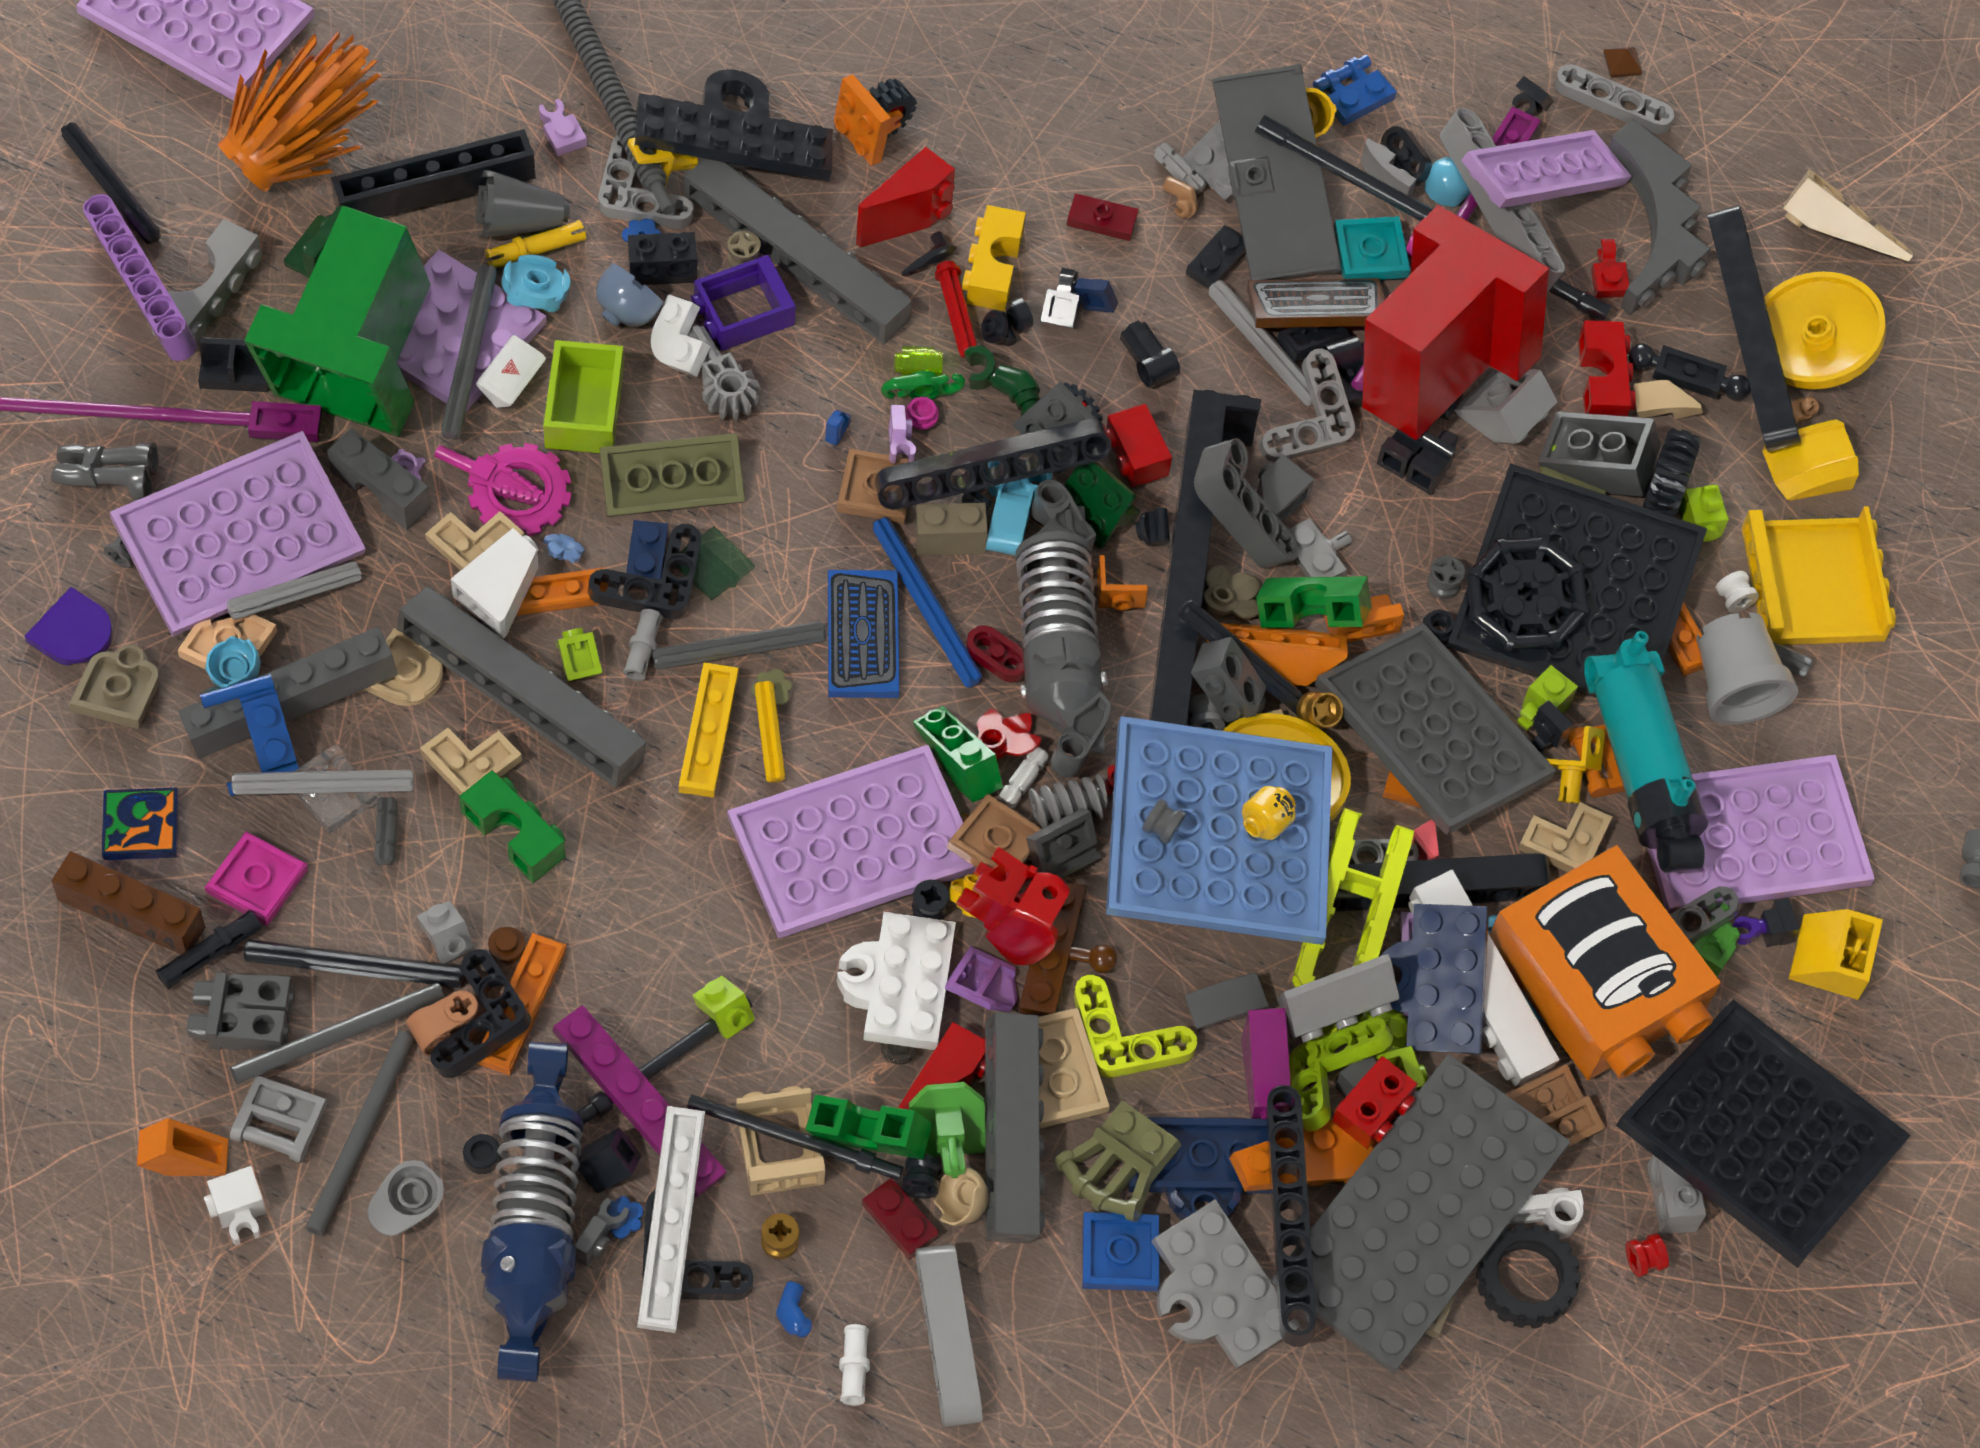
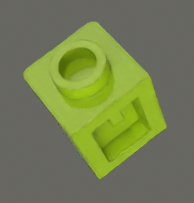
M582 628L562 632L563 639H558L555 644L560 652L566 681L569 682L602 674L593 632L583 633Z

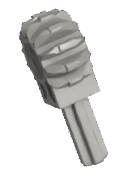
M693 326L687 336L703 341L711 346L702 363L704 389L702 399L704 404L708 405L710 414L719 412L721 420L728 415L732 416L735 421L739 418L740 413L749 416L751 408L757 407L759 402L758 393L760 392V385L758 380L754 379L752 370L743 372V368L740 364L737 365L731 353L721 356L705 327Z

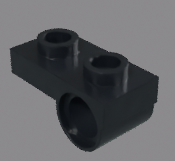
M1352 336L1322 346L1321 349L1329 351L1335 359L1349 407L1362 404L1363 390L1357 391L1351 385L1364 364V351L1359 339L1356 336Z

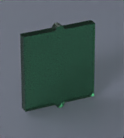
M713 526L701 535V545L693 583L713 601L728 588L736 587L737 581L752 571L755 565ZM685 547L679 553H683L686 555L687 547ZM675 565L685 576L688 575L689 572L686 567Z

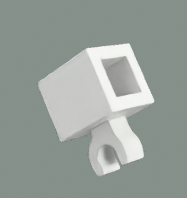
M249 1166L207 1181L210 1195L204 1196L209 1215L211 1218L219 1217L222 1229L229 1227L232 1242L236 1246L240 1244L238 1232L242 1228H250L255 1239L259 1238L260 1230L254 1218L266 1214V1209L252 1167Z

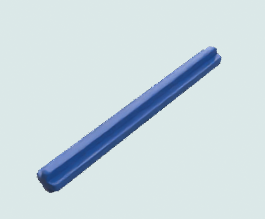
M887 517L876 520L873 523V531L962 683L967 688L978 685L982 678L981 672L891 520Z

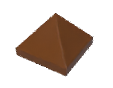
M1635 47L1604 49L1603 53L1611 78L1642 75Z

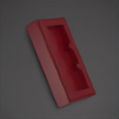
M1075 193L1066 226L1130 241L1139 209Z

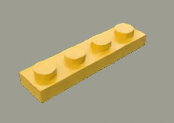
M703 663L679 781V793L711 798L715 796L738 680L739 668Z

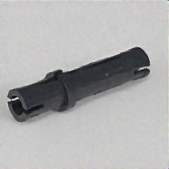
M249 909L226 926L221 927L219 925L213 929L214 933L177 956L169 963L156 969L155 972L164 987L169 990L181 980L198 971L225 952L230 954L235 951L236 945L262 930V926Z

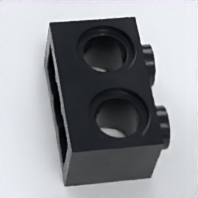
M695 232L628 235L629 273L641 285L694 283V280H697Z

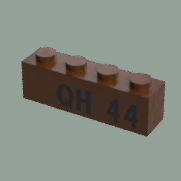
M72 851L68 853L51 880L58 901L180 955L196 944L205 929L201 908Z

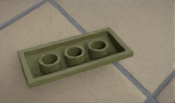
M737 433L600 447L607 517L745 502Z

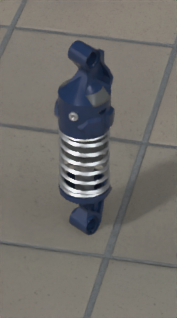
M530 1041L528 1075H532L534 1087L524 1100L503 1111L500 1118L499 1135L506 1143L500 1145L497 1150L504 1160L500 1161L496 1166V1170L502 1177L497 1179L494 1187L500 1194L492 1201L499 1211L493 1214L490 1219L494 1226L489 1231L488 1239L483 1242L481 1272L485 1276L482 1297L486 1303L504 1318L510 1337L506 1344L500 1345L498 1380L538 1381L540 1347H535L545 1330L549 1316L566 1306L569 1292L568 1283L573 1281L575 1277L576 1248L573 1245L574 1233L570 1224L573 1223L575 1218L572 1207L575 1205L577 1198L573 1190L576 1189L579 1181L574 1173L578 1171L580 1166L576 1156L579 1155L582 1148L579 1141L583 1135L584 1122L581 1116L565 1104L559 1096L562 1082L567 1075L568 1043ZM571 1146H574V1149H573L572 1152H570V1151H569L568 1149H566V1148H569V1147H571ZM510 1147L524 1149V1156L513 1157L505 1153V1150ZM554 1152H559L565 1156L554 1159ZM571 1160L572 1167L568 1169L563 1164ZM508 1164L522 1166L512 1173L503 1169ZM553 1168H554V1169H557V1170H559V1171H562V1172H564V1173H563V1174H559L558 1172H556L555 1170H553ZM567 1178L571 1180L569 1187L565 1181Z

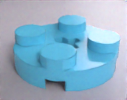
M539 255L519 256L518 262L512 264L510 260L504 267L501 281L502 287L507 293V301L510 304L544 309L549 312L559 310L561 303L568 296L571 283L570 276L565 269L562 273L556 269L555 261Z

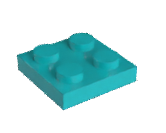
M1400 216L1335 220L1333 228L1343 279L1379 278L1380 280L1408 278L1410 267Z

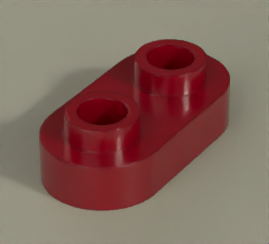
M977 626L968 633L966 649L974 661L1005 682H1018L1025 677L1023 649L990 626ZM985 645L989 649L981 650L978 646ZM1014 665L1016 669H1007L1005 666Z

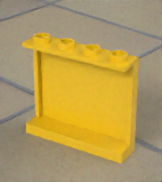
M1869 506L1863 507L1859 518L1764 521L1762 510L1748 511L1741 530L1752 587L1759 594V598L1755 602L1757 614L1763 617L1773 642L1780 645L1882 642L1886 640L1891 628L1895 626L1896 615L1894 608L1889 606V581L1883 577V552L1880 548H1877V523L1875 519H1871Z

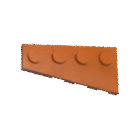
M1330 1119L1327 1124L1316 1131L1310 1132L1303 1129L1307 1184L1309 1186H1320L1326 1182L1344 1181V1184L1347 1183L1376 1147L1377 1141L1375 1140L1367 1150L1334 1124L1333 1119ZM1280 1138L1276 1141L1282 1148H1291L1295 1145L1293 1140L1289 1138ZM1267 1141L1236 1151L1230 1156L1229 1159L1245 1191L1270 1189ZM1289 1173L1278 1177L1285 1184H1293L1298 1181L1294 1175Z

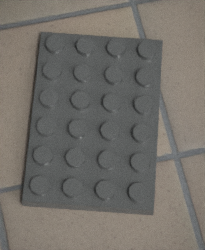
M1424 623L1319 675L1316 679L1315 685L1321 692H1331L1339 697L1343 705V718L1446 835L1551 780L1556 772L1554 767Z

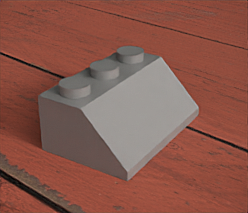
M1389 954L1287 990L1276 999L1279 1007L1285 1008L1286 1023L1291 1039L1301 1036L1304 1043L1323 1036L1322 1028L1332 1024H1336L1339 1030L1358 1023L1356 1016L1370 1011L1371 1016L1375 1017L1393 1010L1391 1003L1399 999L1391 959Z

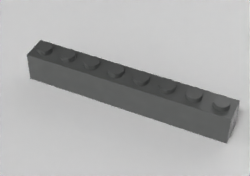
M705 158L684 176L686 198L733 233L738 231L753 232L760 240L761 254L764 256L769 255L772 262L883 345L910 321L911 300L903 291L894 289L883 280L879 273L867 269L859 263L852 253L840 249L829 236L824 233L820 234L813 229L802 216L795 215L786 209L779 199L774 196L770 197L759 189L752 179L743 177L734 170L730 163Z
M427 586L399 609L398 631L431 653L429 655L615 788L643 764L647 741L639 733L628 729L617 721L611 713L600 709L590 702L584 694L562 682L556 674L545 670L535 663L528 654L514 648L498 633L490 631L479 623L473 615L459 609L445 595L438 594Z

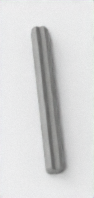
M1218 280L1209 287V296L1306 406H1312L1313 403L1303 371L1265 328L1255 327L1252 313L1224 281Z
M412 770L235 773L232 776V791L236 795L411 791L414 786Z

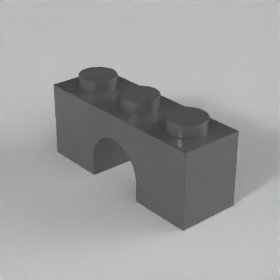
M352 428L327 450L331 473L355 491L363 485L368 487L378 498L381 511L404 529L408 530L431 508L428 486Z

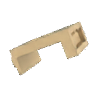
M791 1086L782 1089L778 1093L764 1094L763 1092H751L744 1095L743 1098L736 1099L737 1110L758 1117L794 1113L798 1118L799 1130L810 1134L805 1129L812 1107L811 1088L801 1089L797 1086ZM738 1126L750 1196L825 1185L824 1159L819 1153L803 1148L804 1153L800 1158L765 1163L759 1158L755 1131Z

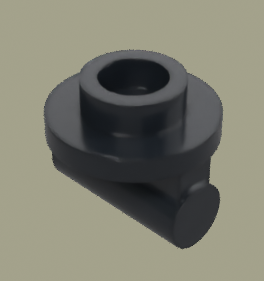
M991 310L985 315L981 324V331L986 342L992 344L1004 343L1005 346H1011L1017 342L1004 311Z
M1156 508L1154 511L1141 513L1139 521L1136 522V532L1139 540L1144 541L1149 547L1170 543L1167 508Z

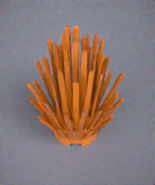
M340 31L332 37L316 57L312 54L307 58L317 44L316 34H314L304 48L302 46L269 92L282 66V61L280 59L277 60L262 91L258 93L257 97L256 94L265 74L263 65L268 54L266 49H264L250 90L246 85L243 86L244 78L241 74L239 75L228 132L218 143V146L229 160L232 159L243 171L242 173L260 190L266 192L275 183L332 174L334 172L331 169L316 171L311 170V168L328 164V159L362 148L358 145L345 149L339 145L335 146L348 139L345 134L349 133L347 128L330 135L379 102V100L373 99L364 106L357 104L368 96L369 93L363 90L382 75L380 73L374 74L366 82H360L345 94L378 62V60H372L364 69H361L366 63L365 58L369 55L370 50L364 48L363 45H352L347 51H343L354 41V34L327 59L326 57L332 52V46L340 38Z

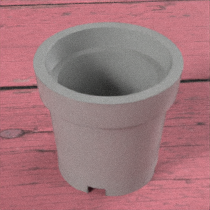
M1749 612L1750 618L1741 619L1739 613L1729 614L1702 628L1704 633L1702 637L1697 634L1696 642L1708 686L1706 693L1707 707L1710 718L1716 723L1738 725L1764 719L1786 708L1798 695V687L1789 668L1783 666L1767 631L1764 619L1760 614Z

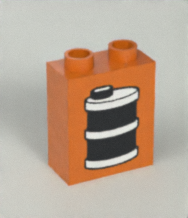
M1617 845L1499 911L1489 934L1517 985L1588 1081L1609 1068L1614 1071L1619 1079L1626 1078L1641 1069L1654 1057L1655 1052L1650 1046L1651 1043L1670 1033L1677 1044H1683L1700 1034L1714 1020L1707 1007L1721 982Z

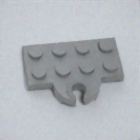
M1213 1200L1151 1241L1172 1272L1161 1284L1156 1295L1159 1318L1166 1316L1174 1304L1185 1306L1189 1312V1320L1185 1323H1175L1168 1330L1170 1334L1186 1341L1185 1344L1203 1343L1215 1337L1235 1369H1238L1282 1340L1279 1326L1277 1291L1216 1200ZM1296 1319L1288 1322V1325L1293 1330L1301 1327Z

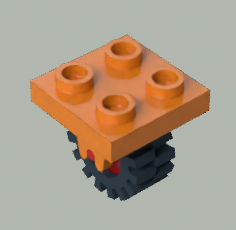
M851 74L842 78L833 123L836 129L841 134H844L853 144L855 151L873 166L882 161L886 140L889 138L890 133L895 135L898 133L897 129L900 126L904 128L907 125L905 123L906 120H911L913 117L911 113L916 111L917 107L915 105L917 101L898 79L894 78L892 80L890 78L885 83L881 81L876 89L872 87L867 91L859 80Z

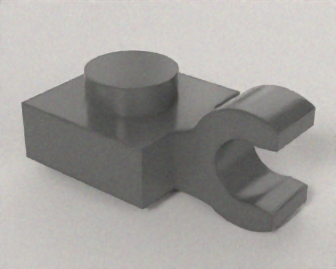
M606 1198L601 1203L597 1217L593 1216L574 1246L576 1248V1261L589 1267L595 1257L600 1259L607 1250L610 1243L608 1232L611 1229L623 1227L628 1221L629 1209L626 1207L616 1217L608 1214L612 1207V1200L610 1198Z

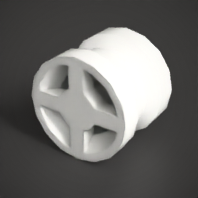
M1737 571L1725 576L1715 587L1718 594L1725 597V606L1730 613H1737L1747 609L1759 598L1756 589L1748 584L1750 579L1745 571Z

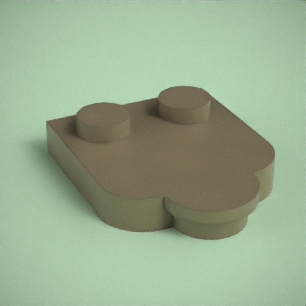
M134 645L123 646L116 653H98L90 659L69 703L70 710L74 713L140 729L159 687L158 670L154 664L148 661L146 653Z

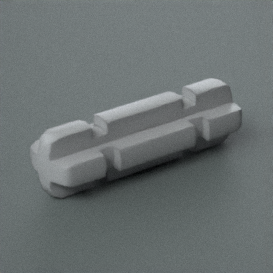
M1168 143L1158 146L1154 154L1155 159L1162 165L1166 164L1165 168L1176 179L1192 186L1196 191V196L1205 190L1206 180L1200 174H1194L1196 170L1178 153L1174 154L1175 150Z

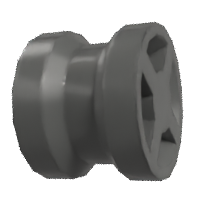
M1452 556L1438 557L1433 562L1427 579V587L1435 597L1450 599L1459 593L1465 574L1462 562Z
M1160 798L1147 817L1142 830L1147 833H1156L1160 836V840L1167 845L1182 824L1186 813L1181 810L1174 811L1168 807L1167 801Z

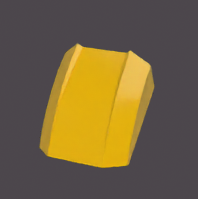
M1837 419L1798 429L1801 439L1799 444L1767 452L1764 445L1762 452L1774 483L1789 501L1851 490L1859 476L1858 456L1855 455L1844 423Z

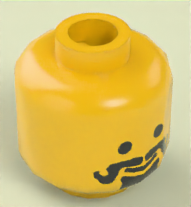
M1274 786L1262 787L1242 806L1244 828L1253 837L1274 840L1295 821L1296 803L1294 798L1284 788Z

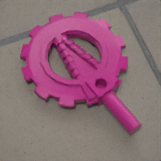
M512 443L498 447L499 452L491 456L488 453L483 457L478 456L476 461L445 446L439 445L437 447L434 457L469 473L468 487L473 488V495H468L469 504L472 510L478 509L481 514L479 520L483 524H486L501 511L523 532H527V536L542 533L541 528L547 524L554 526L562 518V515L559 513L562 507H569L572 493L566 492V485L571 484L567 469L561 470L558 465L560 459L550 451L547 455L538 451L537 445L524 443V447H513ZM513 469L533 471L545 484V493L540 489L538 490V487L532 485L528 480L526 481L524 477L520 476L516 471L514 472ZM496 496H503L505 499L510 498L513 501L518 500L520 503L525 502L527 505L533 504L534 507L519 511L508 509L498 501Z

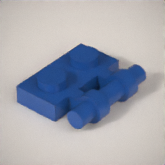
M1363 55L1358 59L1353 57L1345 61L1344 66L1336 70L1329 69L1321 74V78L1313 81V88H1317L1320 91L1326 89L1329 91L1330 95L1328 96L1336 106L1337 112H1335V117L1343 126L1393 101L1396 97L1397 91L1378 69L1368 75L1365 73L1364 69L1372 65L1368 55ZM1350 77L1353 83L1344 87L1341 81Z

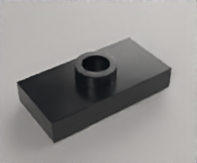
M1297 327L1279 331L1277 341L1291 359L1297 362L1305 359L1315 349H1321L1324 345L1352 337V335L1345 327Z

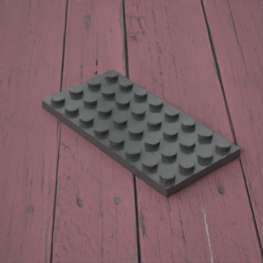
M1450 1054L1445 1057L1416 1094L1415 1098L1417 1101L1404 1116L1400 1115L1393 1124V1129L1376 1145L1310 1229L1316 1317L1393 1375L1571 1142ZM1296 1247L1290 1257L1300 1256L1303 1251ZM1276 1274L1271 1280L1275 1287H1277ZM1290 1282L1286 1285L1287 1290L1294 1294L1305 1291V1287L1299 1282Z

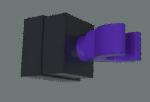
M1788 897L1774 900L1772 908L1764 910L1760 920L1740 916L1734 920L1732 926L1737 928L1744 927L1749 931L1747 934L1740 935L1738 944H1749L1755 937L1762 934L1766 947L1794 943L1800 930Z

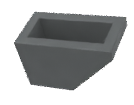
M1282 455L1275 463L1268 462L1260 471L1257 493L1276 516L1284 522L1310 497L1314 478L1285 455Z

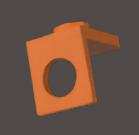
M1099 555L1097 566L1098 608H1114L1120 611L1130 608H1145L1148 585L1106 584L1105 555Z

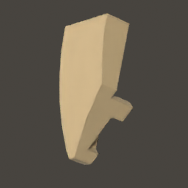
M1668 380L1633 384L1639 418L1672 412L1675 419L1703 414V409L1699 402Z

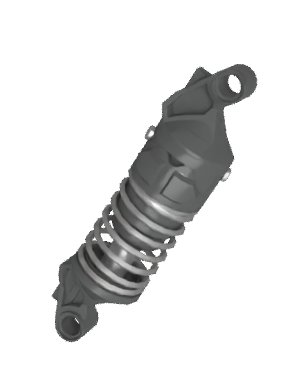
M1050 479L1044 480L1038 485L1030 510L1033 518L1045 526L1038 533L1021 542L1016 549L1017 576L1020 578L1018 590L1021 592L1019 604L1023 607L1020 610V618L1024 621L1021 625V632L1025 636L1022 639L1025 685H1021V695L1023 699H1027V708L1033 715L1046 720L1063 734L1056 744L1051 758V766L1056 774L1069 778L1079 774L1091 752H1104V729L1112 704L1104 696L1103 686L1108 684L1106 672L1101 670L1102 656L1100 654L1099 640L1096 638L1098 636V626L1095 624L1093 569L1090 567L1091 551L1096 533L1085 521L1084 506H1076L1065 486L1056 480ZM1080 577L1084 580L1082 585L1074 581H1076ZM1025 583L1031 585L1025 589ZM1042 587V591L1037 595L1029 593ZM1081 591L1085 594L1084 598L1080 594ZM1026 597L1032 599L1026 603ZM1065 753H1070V754H1072V755L1075 756V757L1069 756V755H1067V754H1065Z

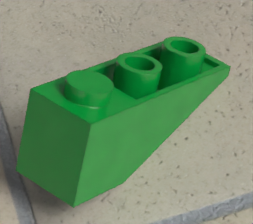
M944 706L931 710L926 715L913 721L915 728L926 744L929 745L932 753L953 784L972 803L984 798L987 794L1003 788L995 753Z

